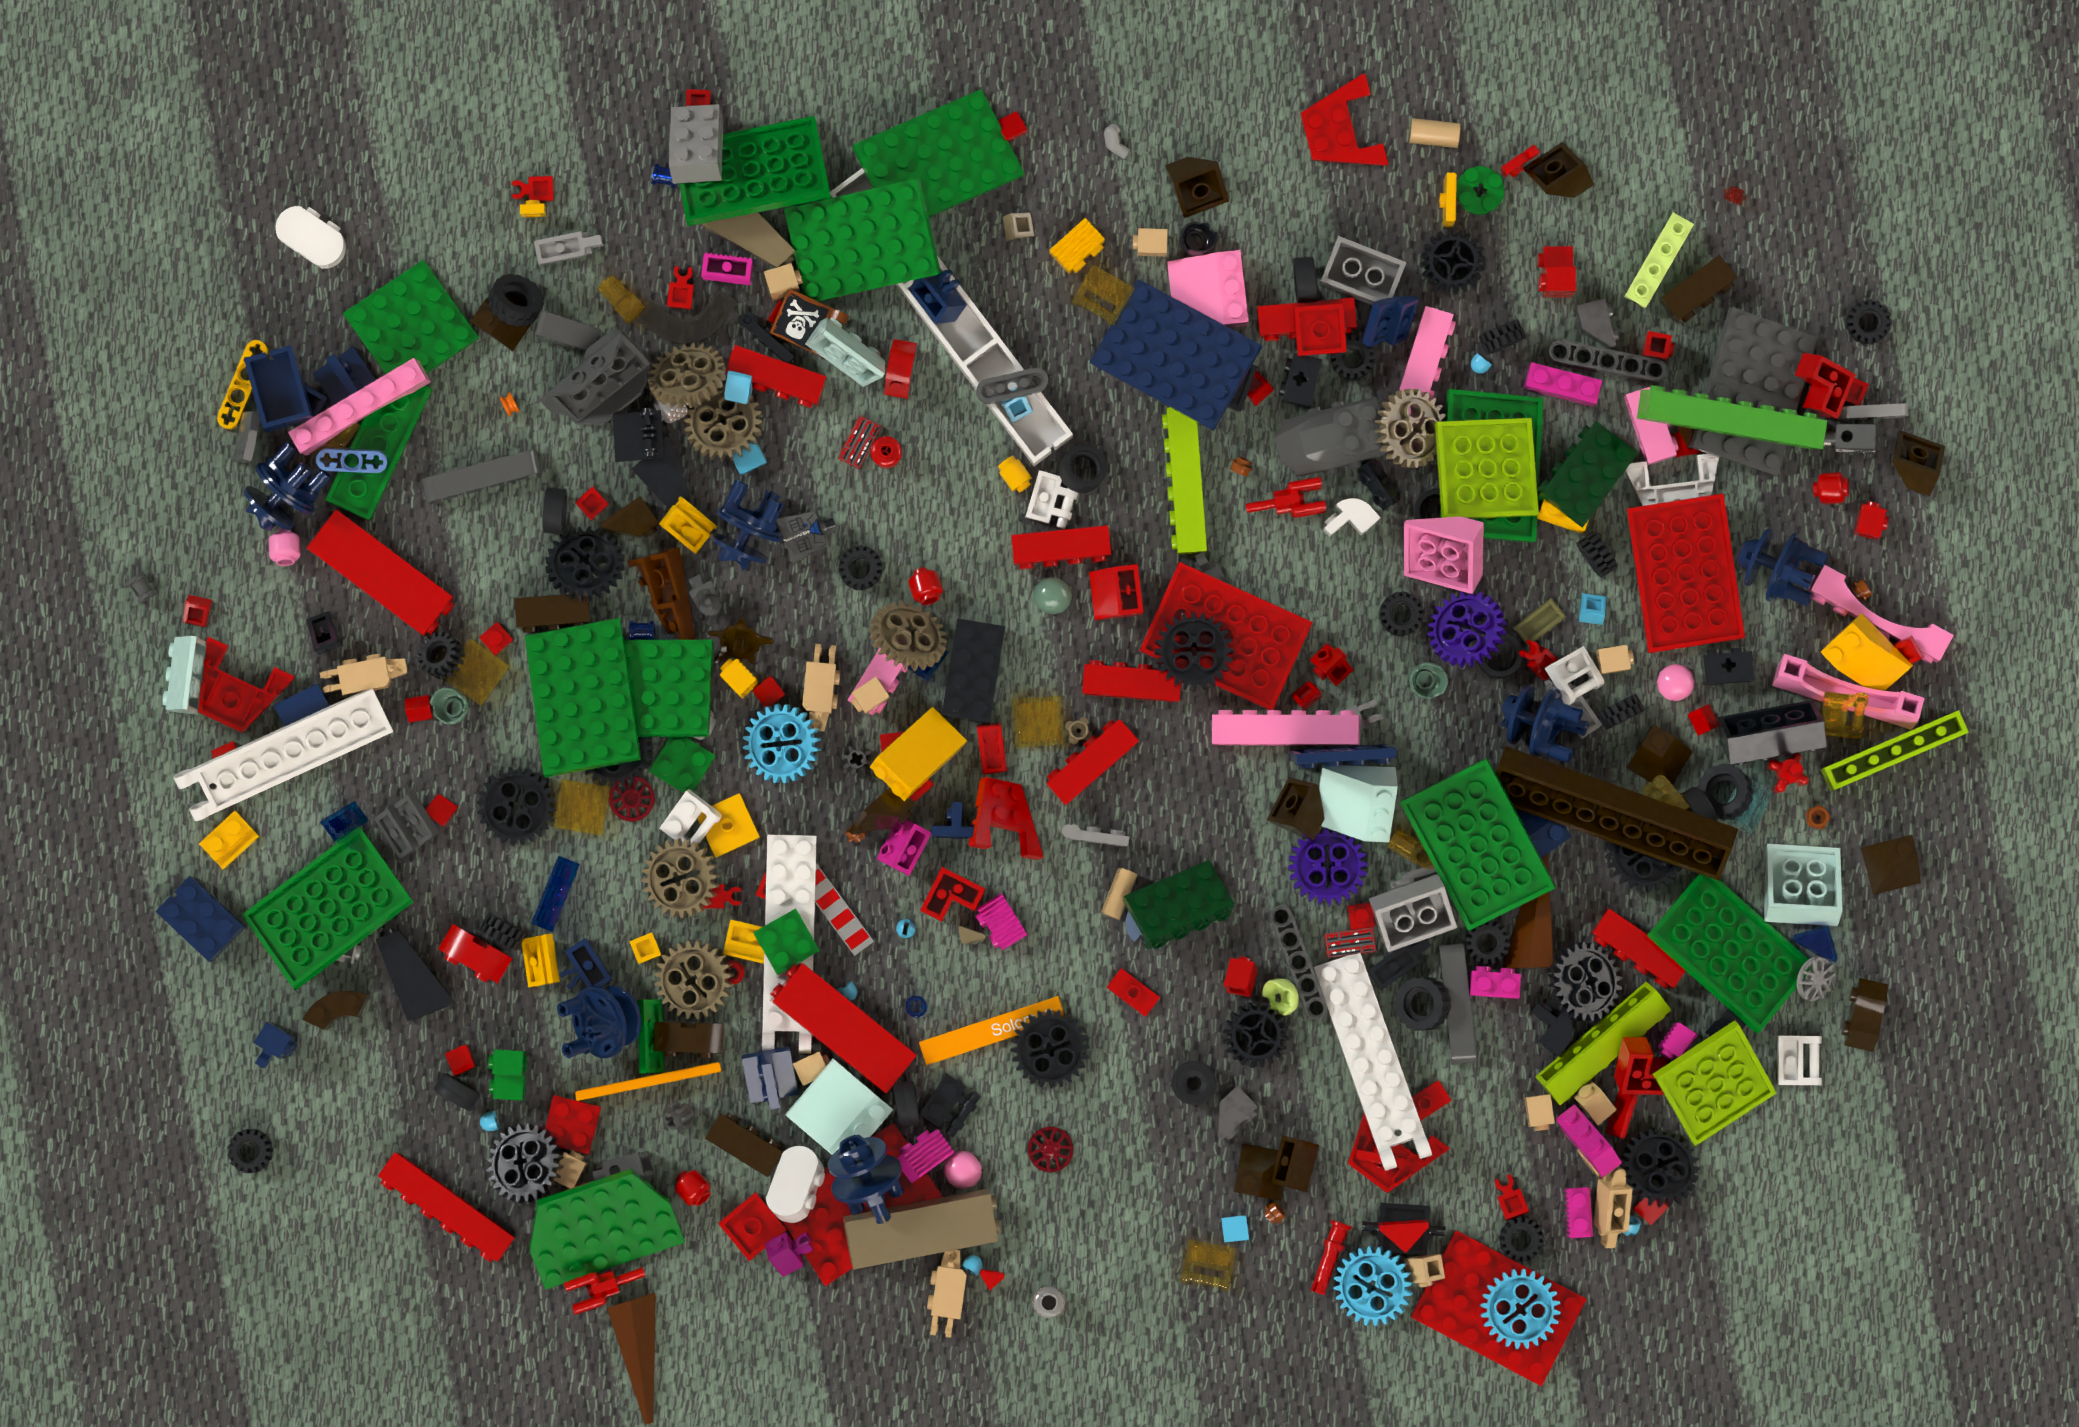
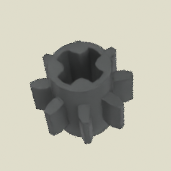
M859 745L858 750H853L849 746L850 754L842 755L844 759L848 760V763L843 767L846 769L851 766L853 768V775L859 769L865 774L864 766L872 764L871 761L866 760V757L871 754L870 751L863 753L862 745ZM853 754L863 755L862 765L851 764Z
M679 1100L664 1109L666 1112L664 1122L669 1129H677L681 1133L693 1125L691 1120L694 1117V1112L688 1104H680Z

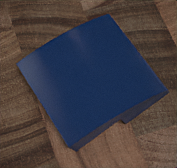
M1399 296L1373 302L1362 343L1371 347L1385 341L1392 346L1407 340L1419 299L1414 296Z
M317 683L275 704L274 707L283 725L287 726L329 707V704Z

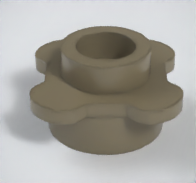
M1081 717L1077 721H1068L1065 728L1069 731L1070 743L1077 744L1078 741H1088L1092 737V732L1088 729L1089 721L1087 718ZM1078 728L1081 729L1080 733L1076 732Z

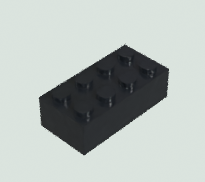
M957 618L941 714L943 717L990 724L1005 626Z
M1814 700L1718 717L1720 741L1730 765H1742L1753 760H1768L1771 757L1781 755L1791 756L1803 751L1814 752L1820 748L1827 747L1824 720Z

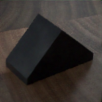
M329 611L306 619L316 653L321 655L342 646Z

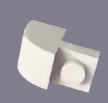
M1355 498L1345 499L1335 506L1341 514L1337 515L1334 513L1325 521L1327 526L1324 528V531L1331 537L1345 523L1349 522L1362 535L1379 521L1380 517L1366 502Z

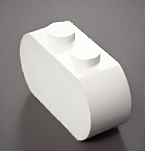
M294 206L284 210L276 222V234L282 243L321 269L332 268L341 262L346 252V243L344 237L339 233L340 227L331 221H328L327 224L319 219L321 215L310 207L305 210L301 206Z
M794 1146L785 1150L780 1158L766 1196V1202L772 1212L784 1222L795 1223L803 1220L808 1216L810 1209H813L815 1206V1194L818 1186L820 1187L823 1184L825 1173L822 1162L812 1150L804 1146Z

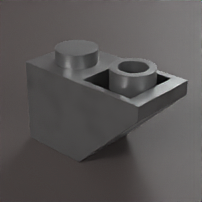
M1606 299L1577 305L1575 311L1580 332L1607 349H1614L1616 342H1619L1617 329L1612 328L1610 321L1613 318L1611 304L1607 305Z
M1238 1085L1219 1102L1218 1137L1220 1140L1226 1138L1229 1141L1239 1132L1236 1127L1242 1121L1247 1124L1257 1115L1254 1110L1258 1107Z

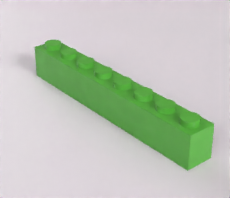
M1651 385L1650 389L1641 390L1637 419L1811 450L1823 449L1827 420L1818 419V414L1804 413V416L1797 415L1796 410L1782 409V412H1777L1774 406L1768 405L1754 408L1751 402L1739 401L1738 404H1732L1731 399L1717 397L1716 401L1709 400V395L1695 393L1694 397L1687 396V391L1673 389L1672 393L1665 392V387Z

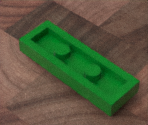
M662 999L637 1000L641 1015V1030L638 1036L639 1073H664L663 1052L653 1051L654 1023L663 1022Z

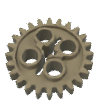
M692 343L690 348L683 344L680 350L674 346L672 353L664 352L665 358L657 357L659 364H652L653 370L648 371L650 377L648 378V383L657 401L661 400L662 405L669 402L670 408L678 404L680 409L683 408L684 404H688L689 408H692L693 402L701 405V399L710 400V393L718 394L716 388L723 387L722 381L726 380L725 373H727L723 357L720 356L719 351H713L712 346L706 349L703 343L698 348H696L695 343Z
M724 384L722 390L716 388L718 394L710 393V400L701 399V405L693 402V410L687 411V416L690 418L684 419L685 425L689 426L685 428L686 435H690L688 437L689 443H694L695 451L701 449L703 457L709 453L712 461L716 455H719L721 462L724 461L727 455L733 461L735 453L743 457L741 450L745 449L750 452L749 444L757 445V440L754 436L762 435L761 430L758 428L763 427L762 420H759L763 415L761 411H757L760 408L758 402L753 403V395L750 396L747 404L726 400L724 398L726 384ZM732 403L735 405L732 410H723L726 404ZM705 415L713 416L712 420L708 422L702 421ZM724 420L727 424L723 425L720 422ZM738 424L746 425L743 430H734ZM717 435L724 436L719 442L713 441V438Z
M1404 389L1396 391V395H1389L1390 402H1382L1385 410L1377 411L1381 416V420H1375V423L1379 424L1380 428L1374 432L1381 435L1376 442L1384 444L1380 451H1388L1386 459H1394V465L1401 464V467L1410 468L1426 466V461H1434L1433 455H1437L1435 423L1441 422L1446 414H1439L1442 405H1434L1436 398H1429V392H1421V389Z
M903 601L898 606L891 602L890 606L885 604L882 609H878L869 628V631L872 632L869 638L875 640L873 647L881 648L878 652L879 655L886 654V661L893 659L894 666H897L899 663L903 664L904 670L907 669L908 665H911L913 671H916L918 665L922 670H925L927 665L933 667L935 662H939L946 650L947 640H945L947 633L941 631L943 628L942 624H936L937 617H929L931 611L922 612L921 605L915 609L912 602L907 607Z
M681 838L674 840V843L672 840L665 841V846L663 844L657 845L658 852H650L653 859L645 860L649 868L642 869V872L648 874L647 878L641 880V882L648 883V887L643 889L644 892H651L648 901L655 899L654 908L663 906L662 914L670 911L671 917H676L679 913L680 918L687 917V912L691 917L696 915V910L698 912L704 911L703 905L708 906L712 904L708 897H716L717 895L712 891V888L720 886L714 882V879L720 877V875L713 873V870L718 865L710 864L714 856L706 857L707 848L698 850L699 842L693 843L691 846L690 839L684 840L683 844ZM685 857L691 860L690 869L684 865ZM664 864L669 868L668 876L664 875L662 871ZM695 870L700 871L696 876L662 886L663 881ZM693 880L699 884L698 892H695L692 888ZM671 888L677 891L676 899L670 896Z
M692 940L686 941V947L682 942L677 943V949L674 947L669 948L671 956L668 954L662 955L665 963H657V966L662 969V971L654 973L655 976L660 977V981L654 983V985L661 986L662 988L657 995H665L662 1004L669 1002L671 1004L669 1011L677 1008L678 1017L682 1016L684 1012H686V1019H691L693 1013L696 1019L702 1018V1012L706 1017L711 1016V1010L714 1012L719 1011L717 1003L722 1006L726 1004L723 996H731V993L726 990V988L734 986L733 983L727 981V978L734 976L733 973H727L726 971L731 964H723L726 955L718 957L719 948L711 951L710 942L706 943L704 947H702V940H697L695 946ZM694 956L698 957L701 961L699 969L692 965V958ZM681 962H684L685 968L681 966ZM674 971L681 973L682 980L680 983H676L673 980L672 975ZM696 975L698 979H696V983L692 984L690 980H692V976ZM708 976L714 978V988L707 986L706 979ZM689 990L696 994V1001L694 1003L687 999ZM702 990L707 993V997H704Z

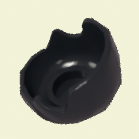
M1192 222L1186 224L1181 230L1179 243L1183 251L1190 256L1206 255L1215 248L1218 234L1210 228L1208 223ZM1194 235H1197V236L1200 237V239H1201V245H1200V246L1198 245V243H1197L1196 238H1195Z

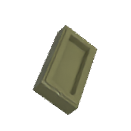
M1550 598L1514 626L1513 629L1526 646L1529 647L1526 643L1527 640L1535 642L1566 618V616L1553 599Z

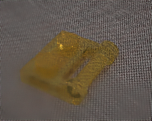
M1092 265L1071 303L1086 308L1106 320L1107 324L1111 326L1115 324L1135 288L1099 267ZM1088 290L1115 306L1113 313L1084 297L1086 291Z
M1825 692L1821 713L1825 725V735L1854 739L1861 738L1864 733L1862 723L1864 710L1868 705V695L1862 692L1855 695ZM1848 706L1855 707L1852 725L1845 726Z
M1658 775L1652 782L1646 783L1642 787V794L1684 810L1690 807L1665 776Z
M1188 1239L1180 1283L1187 1284L1188 1282L1204 1284L1219 1287L1222 1291L1228 1292L1237 1248ZM1191 1265L1222 1270L1224 1271V1276L1219 1278L1190 1272Z

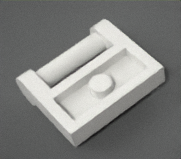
M1584 646L1545 668L1556 688L1560 690L1563 703L1568 705L1574 703L1576 698L1586 692L1598 689L1604 685L1602 675ZM1587 673L1589 680L1571 690L1568 683Z
M688 789L659 829L674 840L681 838L683 844L684 840L689 839L685 835L703 812L707 817L690 839L692 846L696 842L700 844L713 824L719 822L722 815Z
M1777 1036V1085H1822V1078H1819V1044H1822V1036ZM1803 1043L1809 1044V1078H1803Z

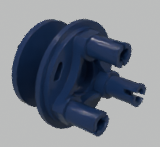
M288 441L285 442L274 457H270L266 463H258L255 467L259 477L274 493L269 497L252 486H247L243 491L251 503L246 508V512L255 514L260 527L271 531L276 525L286 530H291L294 526L291 517L279 506L283 500L302 513L313 514L315 511L314 500L319 496L318 492L331 479L327 471L319 468L308 483H305L304 481L312 473V470L307 467L303 471L306 465L302 462L290 474L286 470V464L298 452V449Z
M735 480L723 506L717 507L715 513L741 530L736 540L718 533H712L710 539L721 546L717 555L719 560L736 561L740 564L742 570H747L751 561L766 563L768 559L763 553L747 545L752 534L774 542L783 541L782 532L776 528V521L785 504L778 500L780 498L779 494L766 489L758 509L756 508L754 511L743 508L740 504L748 485L742 481Z
M1769 528L1765 530L1760 540L1754 539L1744 542L1737 557V562L1740 566L1747 570L1744 585L1750 586L1755 580L1761 565L1774 570L1766 592L1767 601L1771 602L1778 597L1784 600L1788 598L1807 607L1813 592L1794 586L1793 583L1809 590L1815 575L1797 569L1800 561L1806 560L1823 568L1828 559V553L1808 546V543L1801 541L1799 534L1793 533L1783 548L1779 559L1767 554L1773 536V530Z
M1525 686L1518 697L1514 695L1508 696L1502 705L1505 718L1501 723L1502 727L1508 728V743L1516 745L1523 736L1527 724L1533 725L1530 738V755L1538 758L1540 756L1551 757L1569 763L1573 750L1555 744L1553 741L1557 734L1564 730L1585 736L1589 721L1581 720L1583 709L1563 703L1562 694L1555 687L1548 691L1537 714L1532 712L1535 696L1532 686Z
M613 985L606 988L590 986L581 990L575 998L558 1004L557 1012L561 1017L572 1014L573 1027L578 1037L577 1040L562 1045L563 1055L570 1059L582 1053H591L596 1057L606 1059L617 1055L625 1045L633 1043L641 1030L640 1008L632 995L620 986Z
M861 1135L849 1136L840 1142L839 1149L828 1161V1169L836 1177L831 1186L832 1193L837 1200L847 1203L852 1215L861 1213L865 1208L863 1204L865 1202L871 1208L876 1223L883 1224L881 1216H884L886 1222L891 1219V1215L884 1203V1193L888 1191L890 1197L897 1198L904 1193V1189L899 1181L902 1172L901 1163L896 1157L886 1155L887 1147L883 1140L875 1137L863 1138Z

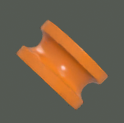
M511 392L507 393V397H499L509 417L512 416L514 411L520 412Z

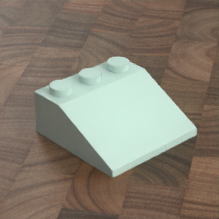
M833 318L821 320L805 343V345L863 387L882 378L885 374V360L880 357L881 353L873 347H866L861 343L862 339L852 332L847 333L842 329V324Z
M197 636L175 637L174 643H170L169 657H172L171 667H167L166 681H169L168 691H164L163 705L166 706L167 711L198 715L206 641Z
M1322 765L1319 790L1325 819L1321 826L1362 841L1389 842L1398 788L1396 768L1348 765L1326 767Z
M1767 844L1764 922L1838 926L1842 914L1840 848Z
M832 1059L785 1115L833 1155L839 1149L840 1142L849 1136L861 1135L863 1138L871 1137L893 1109L836 1060Z

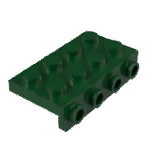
M1597 421L1591 427L1586 425L1578 435L1581 438L1577 445L1574 443L1570 445L1564 453L1567 459L1564 463L1559 460L1551 471L1554 474L1551 480L1545 479L1537 489L1541 492L1538 496L1539 501L1544 498L1582 528L1638 454V452Z
M1209 860L1123 897L1125 906L1146 940L1144 944L1146 950L1152 948L1159 949L1170 940H1180L1191 931H1201L1215 921L1222 922L1231 916L1234 907L1233 900Z

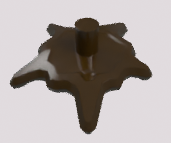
M741 617L736 624H730L724 630H710L708 632V635L716 636L720 639V651L715 658V663L717 664L728 656L736 659L746 658L751 664H754V654L760 650V646L774 643L773 638L760 635L752 626H748L744 617Z

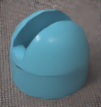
M1478 353L1471 360L1472 370L1479 374L1488 371L1492 366L1490 362Z
M902 919L898 922L896 931L900 937L909 938L915 934L916 926L912 920ZM905 922L909 923L907 935L902 934Z
M853 981L845 984L847 985L846 987L837 989L849 1001L854 1000L857 996V989Z
M494 1110L486 1112L481 1117L480 1125L482 1129L486 1131L499 1129V1123L495 1121L497 1116Z
M1630 1215L1629 1222L1632 1224L1629 1223L1628 1231L1623 1233L1626 1236L1637 1234L1641 1225L1640 1219Z
M971 1255L965 1258L961 1267L966 1271L967 1269L971 1270V1274L978 1276L982 1269V1261L978 1256Z

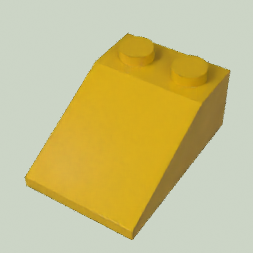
M1863 613L1857 616L1821 651L1838 671L1863 687L1882 691L1887 690L1913 666Z

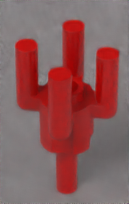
M1321 477L1289 482L1287 489L1273 491L1274 499L1246 503V511L1251 513L1275 508L1277 515L1291 513L1294 518L1326 513L1325 500L1305 504L1303 492L1321 489Z
M1799 752L1789 756L1783 762L1772 759L1765 763L1767 770L1776 771L1778 782L1772 788L1775 794L1784 792L1789 784L1796 783L1799 787L1808 784L1809 778L1802 774L1803 767L1799 763L1801 760Z
M643 1267L616 1277L613 1270L600 1275L598 1272H592L564 1282V1286L567 1292L585 1285L587 1287L590 1298L575 1303L572 1306L574 1314L577 1315L604 1305L608 1297L620 1294V1285L643 1278L646 1275Z

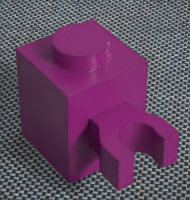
M785 1232L765 1243L768 1260L782 1277L804 1266L802 1254L813 1250L812 1245L809 1243L811 1242L810 1236L805 1232L793 1241Z

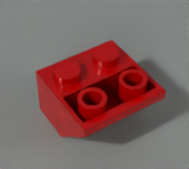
M1138 564L1089 572L1095 621L1143 615Z

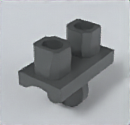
M699 574L689 580L693 588L689 593L700 613L702 612L703 615L709 617L715 616L720 611V603L722 601L712 582H706L703 575Z

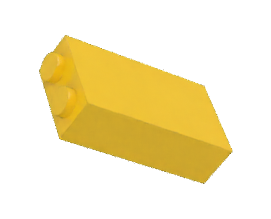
M932 707L874 760L870 768L878 778L882 779L891 788L895 795L905 801L955 756L967 740Z

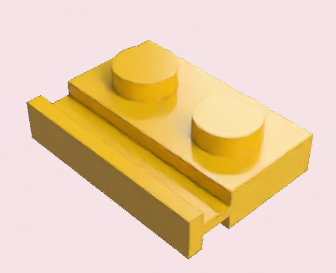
M680 496L677 504L670 508L659 525L696 554L709 538L710 532L716 529L717 526Z
M234 811L204 838L199 845L224 870L260 836Z
M731 919L723 954L764 964V951L753 934L762 926Z
M553 933L525 938L522 941V950L528 988L560 982Z

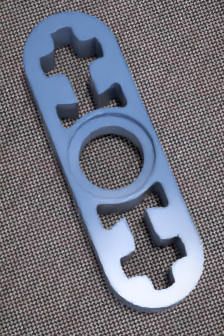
M323 448L316 456L317 466L324 471L380 473L386 468L388 462L387 456L383 451L372 449ZM325 453H330L331 458H338V453H342L340 460L342 467L337 466L338 461H331L327 466L325 461H321L320 457H324ZM348 454L357 455L359 458L358 465L349 467L345 463V457ZM362 454H367L366 459L372 460L374 455H378L379 460H383V463H380L378 468H375L373 463H366V468H362Z

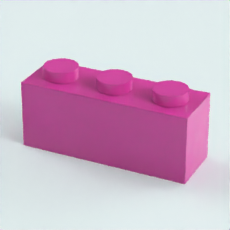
M1531 362L1523 389L1594 407L1597 404L1602 380Z
M1575 1104L1555 1119L1567 1138L1602 1178L1622 1163L1612 1146Z

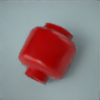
M890 436L879 437L871 446L872 460L880 468H894L902 459L900 443Z
M1841 472L1820 474L1817 482H1813L1814 497H1819L1820 502L1824 505L1843 503L1845 497H1849L1848 478H1844Z
M926 567L916 569L913 572L914 575L908 580L913 599L922 605H930L937 602L943 593L938 573L934 570H928Z
M685 1170L676 1177L675 1193L686 1205L700 1206L710 1197V1182L698 1170H691L689 1172Z

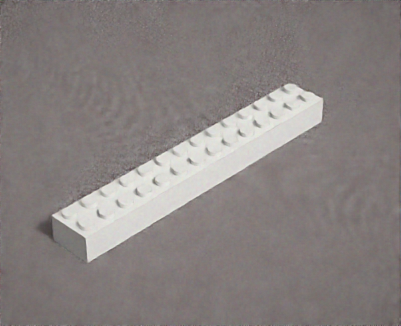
M862 168L833 189L830 195L831 198L873 188ZM938 257L941 272L948 270ZM952 275L950 276V282L951 280H955V278ZM915 280L896 284L975 390L984 379L1024 370L960 285L955 290L966 302L967 306L955 322L935 324L909 291ZM1011 382L1008 384L1009 390L1017 387L1016 383ZM986 388L984 390V394L986 396H991L993 394V390L991 388ZM1041 392L1026 396L1033 412L1014 423H1011L1000 402L987 404L1033 466H1036L1051 454V447L1056 451L1073 438L1072 432Z

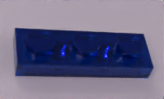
M558 856L531 924L553 932L573 880L576 877L579 863Z

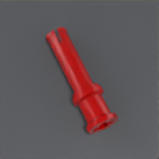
M1332 1219L1328 1238L1324 1239L1323 1242L1326 1247L1310 1289L1322 1295L1326 1294L1339 1252L1344 1250L1345 1246L1343 1244L1347 1232L1352 1228L1350 1225Z

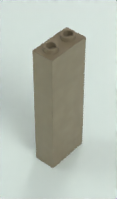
M988 1189L890 1207L887 1210L891 1215V1219L886 1222L884 1216H881L883 1224L876 1223L872 1211L843 1216L853 1269L998 1242L997 1234L1001 1233L999 1219L994 1218L993 1210H997L995 1195L990 1194Z

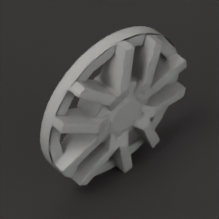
M1821 956L1812 957L1803 964L1797 977V990L1803 999L1812 1002L1825 998V993L1831 991L1829 986L1832 982V977L1835 976L1832 969L1834 967L1833 964ZM1804 974H1807L1806 980H1803Z

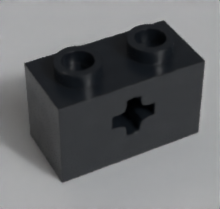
M1293 353L1292 359L1287 358L1284 372L1289 374L1287 382H1281L1279 396H1283V403L1308 409L1311 408L1322 359L1307 355L1297 356V353ZM1298 374L1303 375V380L1306 381V383L1302 382L1301 386H1297L1296 380H1293V378L1298 377Z
M1745 647L1731 648V653H1721V649L1707 650V655L1701 656L1703 686L1752 682L1755 680L1752 651H1745ZM1726 660H1728L1729 664H1733V668L1729 672L1721 666Z

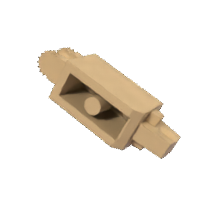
M815 644L814 662L807 661L802 705L809 712V720H814V723L810 726L811 729L818 728L820 732H825L829 714H832V709H837L838 695L834 694V685H839L841 671L836 670V646L831 645L829 648L828 664L819 663L822 647L821 644Z
M381 654L366 656V661L357 662V659L342 661L343 665L337 666V669L320 672V678L328 679L339 675L340 684L323 687V693L342 691V695L346 697L371 688L374 691L388 688L392 683L391 679L408 674L406 659H387L386 657H381Z
M1617 1166L1605 1175L1603 1179H1598L1594 1225L1598 1228V1234L1601 1235V1244L1605 1248H1615L1618 1234L1627 1232L1629 1228L1632 1188L1626 1183V1172L1620 1166Z
M960 1250L944 1252L941 1266H938L937 1271H932L931 1285H935L934 1295H929L927 1309L932 1310L931 1315H933L930 1335H936L938 1332V1316L948 1318L945 1327V1337L950 1338L953 1320L961 1319L967 1274L963 1269H960Z

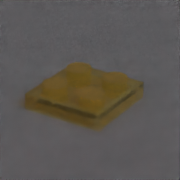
M469 639L464 646V650H462L465 653V657L461 658L464 663L457 666L460 670L458 672L454 670V676L450 677L447 675V679L444 680L459 689L477 704L483 706L510 666L472 639Z
M1061 696L1012 699L1016 748L1064 745Z
M562 779L554 828L603 836L611 787Z

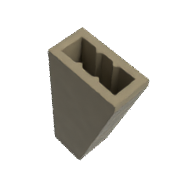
M758 212L701 224L704 229L773 268L795 261L793 257L795 250Z

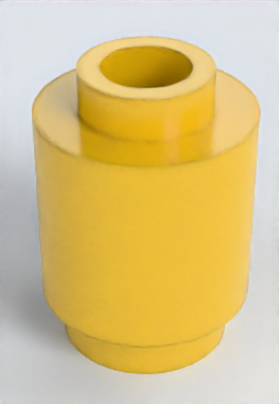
M1011 456L998 465L999 474L1012 492L1018 490L1020 493L1031 485L1029 481L1032 477L1019 459L1016 460L1014 456Z

